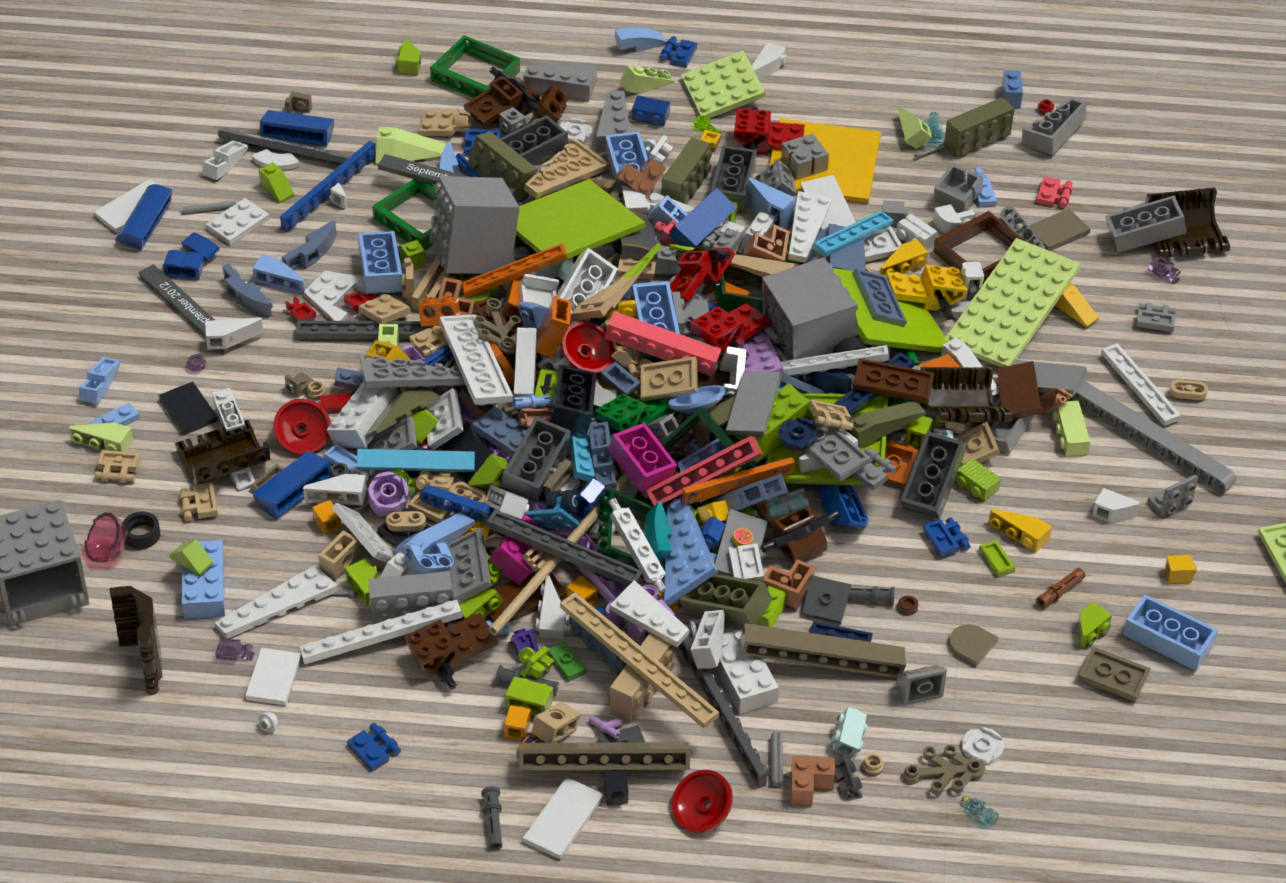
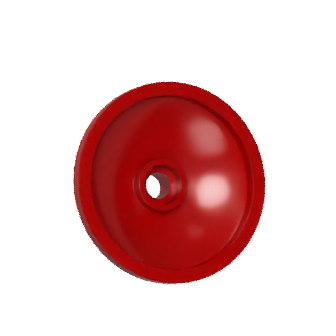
M577 322L568 327L561 342V350L565 359L572 367L598 374L612 364L614 360L612 354L615 352L614 343L604 339L606 331L598 325L590 322Z
M294 399L285 403L277 411L273 422V431L277 442L288 452L297 455H303L307 451L315 453L328 441L330 435L327 429L331 425V421L326 410L320 404L309 399ZM303 428L304 432L299 433L297 429Z
M704 769L690 773L681 780L673 794L672 811L676 821L686 830L695 833H704L715 829L724 822L730 813L733 803L731 786L725 777L713 770Z

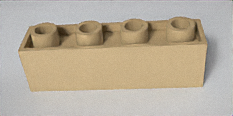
M436 257L411 296L412 310L419 312L418 305L424 298L434 297V300L438 299L443 278L456 279V276L460 273H446L444 267L441 266L440 259ZM426 308L427 312L433 315L434 310Z

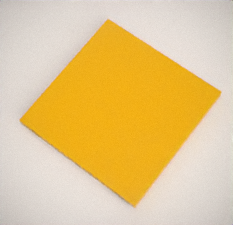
M779 119L781 123L805 124L804 136L814 134L829 153L827 171L813 174L812 159L811 176L797 180L793 175L796 194H798V191L802 192L801 182L834 175L846 201L869 204L881 131ZM781 150L772 151L769 165L777 160L785 165L781 160Z

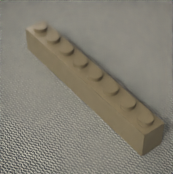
M744 623L740 635V655L891 678H897V674L903 672L906 667L905 647L747 623Z
M688 742L519 743V770H690V746Z

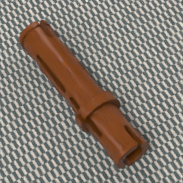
M1077 567L1055 585H1050L1047 591L1036 598L1037 604L1045 608L1053 600L1060 599L1064 592L1086 577L1084 570Z

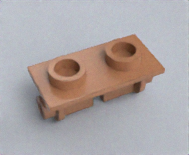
M1058 387L1040 397L1042 413L1049 414L1053 409L1065 405L1066 401L1072 398L1073 395L1065 389Z
M521 409L516 420L519 421V425L523 426V428H529L535 416L540 418L551 415V409Z

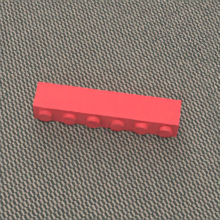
M615 311L604 339L666 361L695 356L697 359V371L712 376L721 349Z
M749 436L654 485L646 491L654 506L658 502H662V505L665 506L682 496L684 487L719 478L762 456L763 453L755 437Z

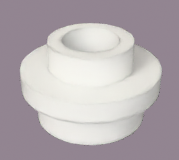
M262 713L258 717L259 726L262 730L271 733L276 729L278 719L273 713Z

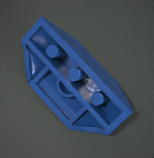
M821 484L819 497L826 514L837 511L839 514V518L831 521V524L845 528L864 529L869 523V519L852 485Z

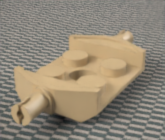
M610 319L605 320L599 327L607 330ZM613 342V347L616 351L612 354V357L626 367L633 377H637L636 367L643 360L641 353L638 350Z

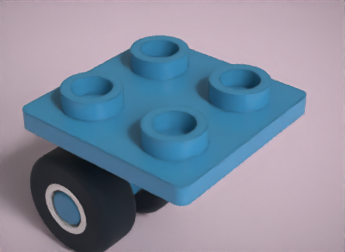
M574 489L565 490L563 494L560 491H550L546 496L547 510L527 511V516L547 531H552L554 528L571 529L572 527L579 526V521L573 518L570 513H576L579 510L580 503L575 498L578 493Z

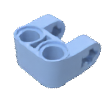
M444 542L433 543L431 554L423 555L418 544H407L404 549L405 560L412 575L450 571L454 563L449 548Z

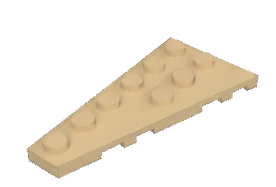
M573 137L571 142L566 144L564 149L558 152L547 163L545 168L542 167L540 172L525 184L524 190L537 199L609 169L610 163Z

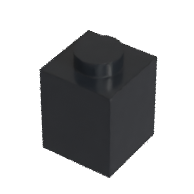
M625 770L604 772V789L607 805L628 803L629 790Z

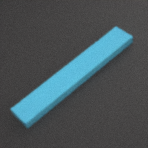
M879 211L814 242L812 249L825 258L891 226L894 220L884 212Z
M357 449V469L474 472L475 452Z

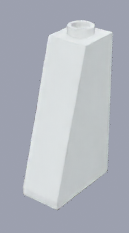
M517 328L514 397L534 395L537 360L536 328Z

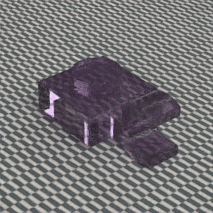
M1159 256L1149 264L1148 270L1163 278L1166 275L1174 284L1180 281V278L1177 276L1181 271L1174 268V263Z
M220 638L215 653L216 659L236 661L237 657L240 656L244 660L251 661L254 657V652H252L253 645H241V641L238 639Z

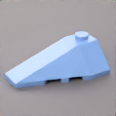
M460 512L406 538L392 552L396 555L400 551L404 552L407 544H418L423 555L431 554L433 543L444 542L449 544L457 540L476 524L475 520Z

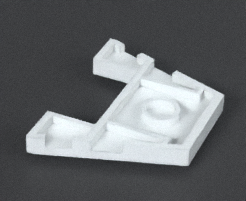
M325 270L304 291V297L317 309H321L328 319L332 321H346L348 319V312L337 308V306L343 301L344 295L350 294L355 288L365 293L363 277Z

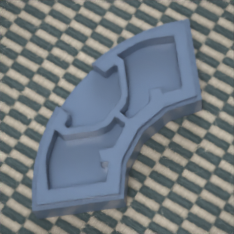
M786 374L780 380L808 393L825 394L823 390Z

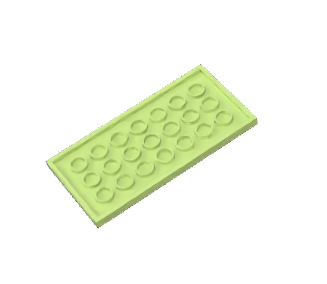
M1016 238L947 334L945 340L949 342L957 337L971 349L977 358L1002 368L1013 365L1080 270L1081 263Z

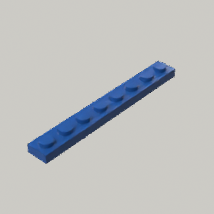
M368 141L280 216L281 230L288 232L292 227H295L299 221L317 208L326 198L330 197V189L337 183H340L342 186L359 170L363 169L367 163L372 161L376 157L375 143Z

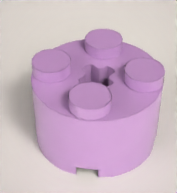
M383 472L375 476L369 485L368 499L371 509L379 517H387L392 512H401L405 509L408 502V485L405 479L393 472Z

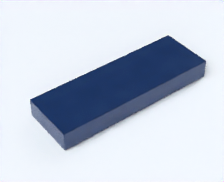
M813 621L810 633L867 642H871L873 637L871 632Z

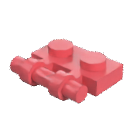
M1044 176L1036 204L1053 207L1054 203H1058L1061 208H1065L1070 200L1069 194L1073 190L1072 181L1068 180L1064 185H1060L1061 180Z

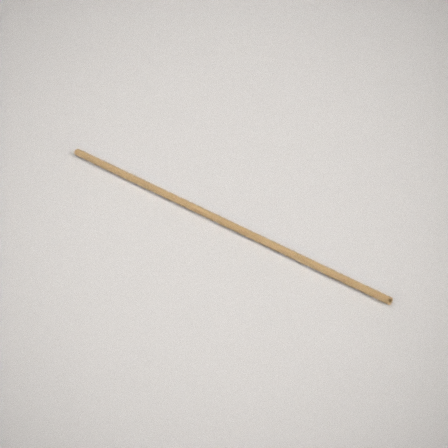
M676 412L674 417L679 424L687 414ZM625 472L616 481L617 489L614 490L621 492L630 481ZM599 502L568 536L567 540L576 543L595 522L600 512ZM552 555L489 627V632L492 635H497L558 565L562 560L561 558Z

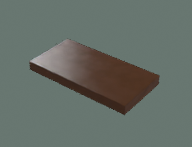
M859 358L852 389L928 404L934 373Z
M1034 361L997 368L1002 407H1007L1011 410L1012 419L1041 414L1042 410Z
M539 570L531 573L520 585L512 581L493 589L504 599V602L487 615L492 623L496 621ZM551 572L548 576L551 578L559 599L567 598L566 591ZM541 584L509 622L538 610L539 600L543 601Z

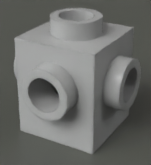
M512 107L499 114V125L505 133L510 134L526 126V118Z

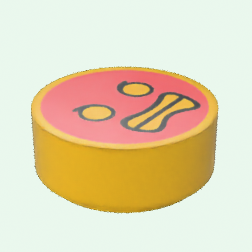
M745 528L735 530L732 536V541L737 547L750 545L753 540L752 533Z

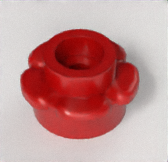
M1048 99L1038 103L1039 112L1044 115L1052 112L1055 108L1054 103Z

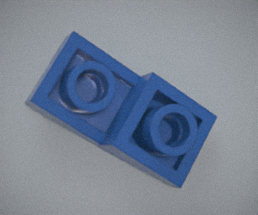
M195 232L181 242L184 249L203 254L205 260L213 258L215 253L220 250L219 246Z

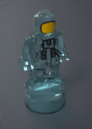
M967 796L962 797L961 802L966 806L965 810L970 814L971 818H973V815H976L987 827H991L996 823L999 814L992 808H986L984 806L986 805L985 801H980L976 798L970 799Z

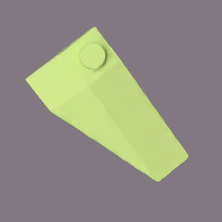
M379 127L375 165L379 164L385 154L413 162L420 159L425 161L441 159L443 149L447 143L399 128Z

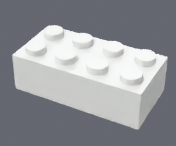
M587 248L577 258L556 297L571 301L572 313L579 303L608 287L618 268L590 248ZM570 316V323H571L572 321H574L573 318H572V316Z
M362 382L358 390L351 396V399L327 429L334 445L338 444L343 448H366L374 436L366 439L365 434L391 399L400 393L398 388L380 387L378 389L365 388V384Z
M742 629L723 634L722 655L718 666L715 667L739 714L778 703L779 687L763 658L740 655V635Z

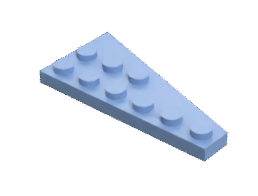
M682 496L667 505V519L673 534L669 539L672 552L665 558L666 590L664 591V602L668 606L718 573L690 504H683Z

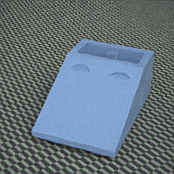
M749 177L747 206L755 216L759 212L774 216V225L788 230L793 225L795 197Z

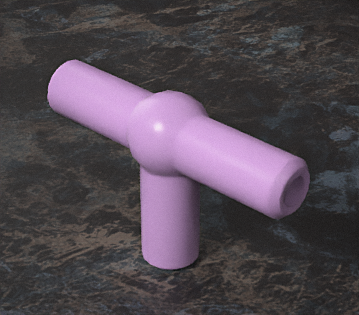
M595 716L589 718V723L599 728L600 732L607 733L614 739L619 738L620 732L614 728L622 726L623 722L620 718L608 722L602 721Z

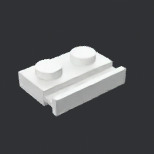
M757 543L738 546L735 549L729 548L734 577L764 581Z

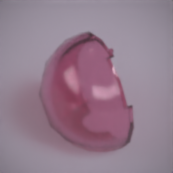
M105 512L93 519L92 522L94 523L89 530L87 540H85V552L92 562L103 563L112 561L123 553L127 545L128 532L123 521L116 515Z

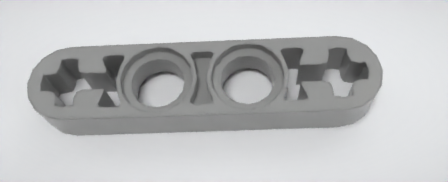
M1009 206L1001 211L1000 216L1009 228L1022 238L1027 234H1031V238L1026 240V242L1030 244L1035 243L1036 246L1045 249L1042 241L1015 208ZM1008 214H1011L1014 219L1012 221L1007 216ZM1022 223L1020 229H1014L1016 224Z

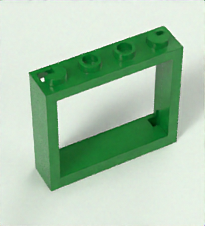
M464 35L430 67L431 81L475 98L491 88L490 84L487 86L448 70L465 53L505 68L503 71L512 77H515L520 72V58Z
M413 179L372 206L373 219L390 231H394L397 236L407 243L418 240L424 251L433 246L429 242V234L433 231V227L422 233L391 212V210L419 192L432 201L437 198L434 185Z

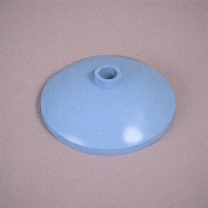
M718 385L698 388V393L673 397L669 401V407L674 411L684 414H693L700 407L709 410L724 397L725 388Z

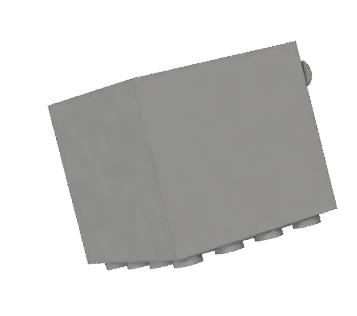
M439 176V182L435 185L437 198L433 202L435 214L431 218L433 231L429 234V242L432 243L433 250L436 251L437 258L440 259L441 266L444 267L446 273L484 274L512 263L520 207L503 178Z
M824 257L762 277L763 314L771 319L770 327L781 338L778 344H775L771 338L770 340L774 346L783 352L787 360L832 354L834 348L840 342L858 336L856 324L858 323L856 317L857 303L851 299L848 289L844 288L840 277L836 276L832 265L828 264ZM800 374L792 375L793 378L803 377Z
M62 500L0 515V596L10 626L90 604L81 556Z

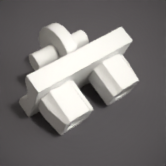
M665 135L662 136L657 144L654 139H646L643 142L646 153H650L649 158H653L661 165L673 149L671 145L666 143L668 137Z

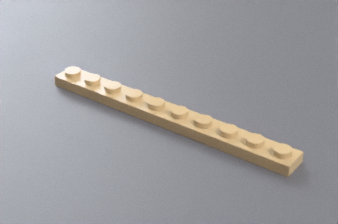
M576 592L560 602V608L703 729L719 718V711Z

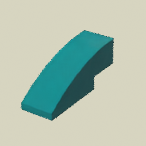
M658 502L648 512L644 527V536L659 562H662L672 552L669 539L673 536L662 502Z

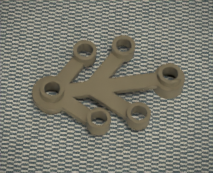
M490 298L487 300L485 309L492 316L494 324L487 321L483 316H476L473 322L474 326L477 328H487L479 331L478 338L482 341L490 340L497 344L500 351L504 354H513L516 351L517 329L512 337H508L507 334L513 328L519 327L521 319L518 316H511L509 322L504 326L499 314L501 302L495 298ZM490 331H492V332H494L495 334L499 335V337H497V336L491 334Z
M949 744L944 747L943 755L947 759H953L961 764L953 765L937 755L934 747L927 746L923 749V758L934 762L940 767L918 768L916 765H909L904 769L903 779L908 784H916L919 782L920 777L943 775L939 780H934L930 788L933 794L940 795L943 792V788L956 774H963L961 778L954 779L951 786L953 792L961 793L964 790V786L971 779H978L985 773V765L981 760L967 759L957 753L954 745Z

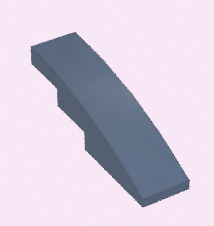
M616 361L596 375L598 380L621 394L628 395L640 386V382Z
M608 422L590 424V441L596 480H599L604 485L605 491L610 488L617 489L614 459L608 450L611 441Z

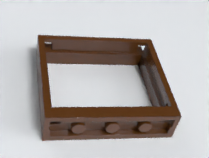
M987 211L937 237L933 252L951 267L959 269L961 273L962 264L967 261L953 251L952 248L986 230L990 231L1009 248L1016 238L1025 240L990 211ZM1000 260L982 269L984 273L983 284Z

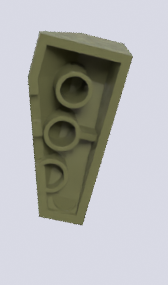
M423 386L400 388V393L391 399L365 434L366 439L412 415V413L428 406L438 400L439 396Z
M915 401L898 404L850 417L849 422L853 423V429L846 431L858 440V446L861 449L926 415V412Z

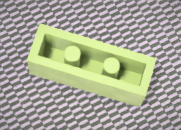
M1067 401L1065 405L1052 410V419L1056 421V434L1060 435V448L1064 450L1065 456L1088 455L1090 438L1079 401Z

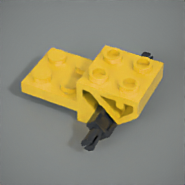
M925 265L921 276L901 274L899 272H887L885 275L897 300L922 303L925 310L938 311L942 309L947 320L953 319L951 306L963 300L967 293L960 270L954 267Z

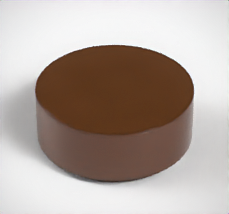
M913 596L901 597L898 602L899 612L904 615L915 614L918 610V600Z

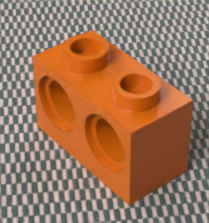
M444 296L441 299L435 300L434 297H427L418 305L421 327L440 325L439 318L441 316L460 315L458 298H453L452 296ZM444 307H450L452 313H447ZM426 308H432L434 314H429Z

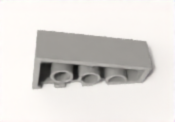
M607 91L596 135V153L605 152L606 135L630 133L624 91Z

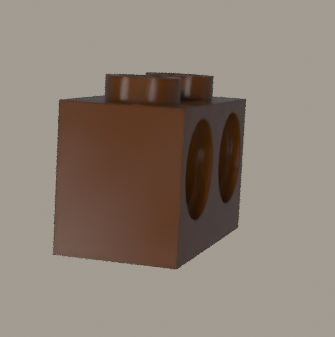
M553 85L544 92L537 104L540 106L539 112L535 113L533 111V114L537 118L547 115L557 123L561 118L560 113L567 107L566 103L569 97Z

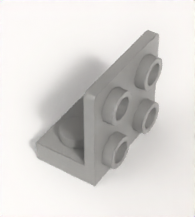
M779 160L769 165L767 169L753 178L777 190L780 189V191L790 196L796 194L792 170Z
M672 292L680 335L694 334L690 330V325L687 324V320L690 321L687 318L692 317L696 319L709 312L707 300L684 302V299L680 297V292Z
M1193 475L1167 487L1165 490L1148 497L1147 503L1161 517L1173 514L1176 510L1189 506L1193 502L1198 477Z

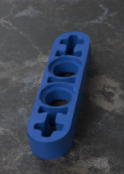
M425 486L420 493L421 500L426 504L456 514L461 512L471 519L480 522H487L493 513V509L485 503L433 486Z

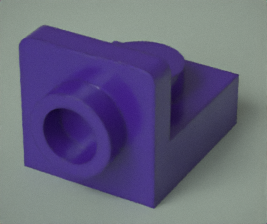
M525 629L517 630L510 638L511 643H514L517 655L525 647L533 649L535 653L539 651L532 629L527 631Z

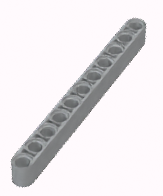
M1082 380L1076 394L1068 399L1069 401H1079L1080 407L1190 476L1196 475L1200 482L1216 492L1224 493L1237 480L1236 474L1231 469Z

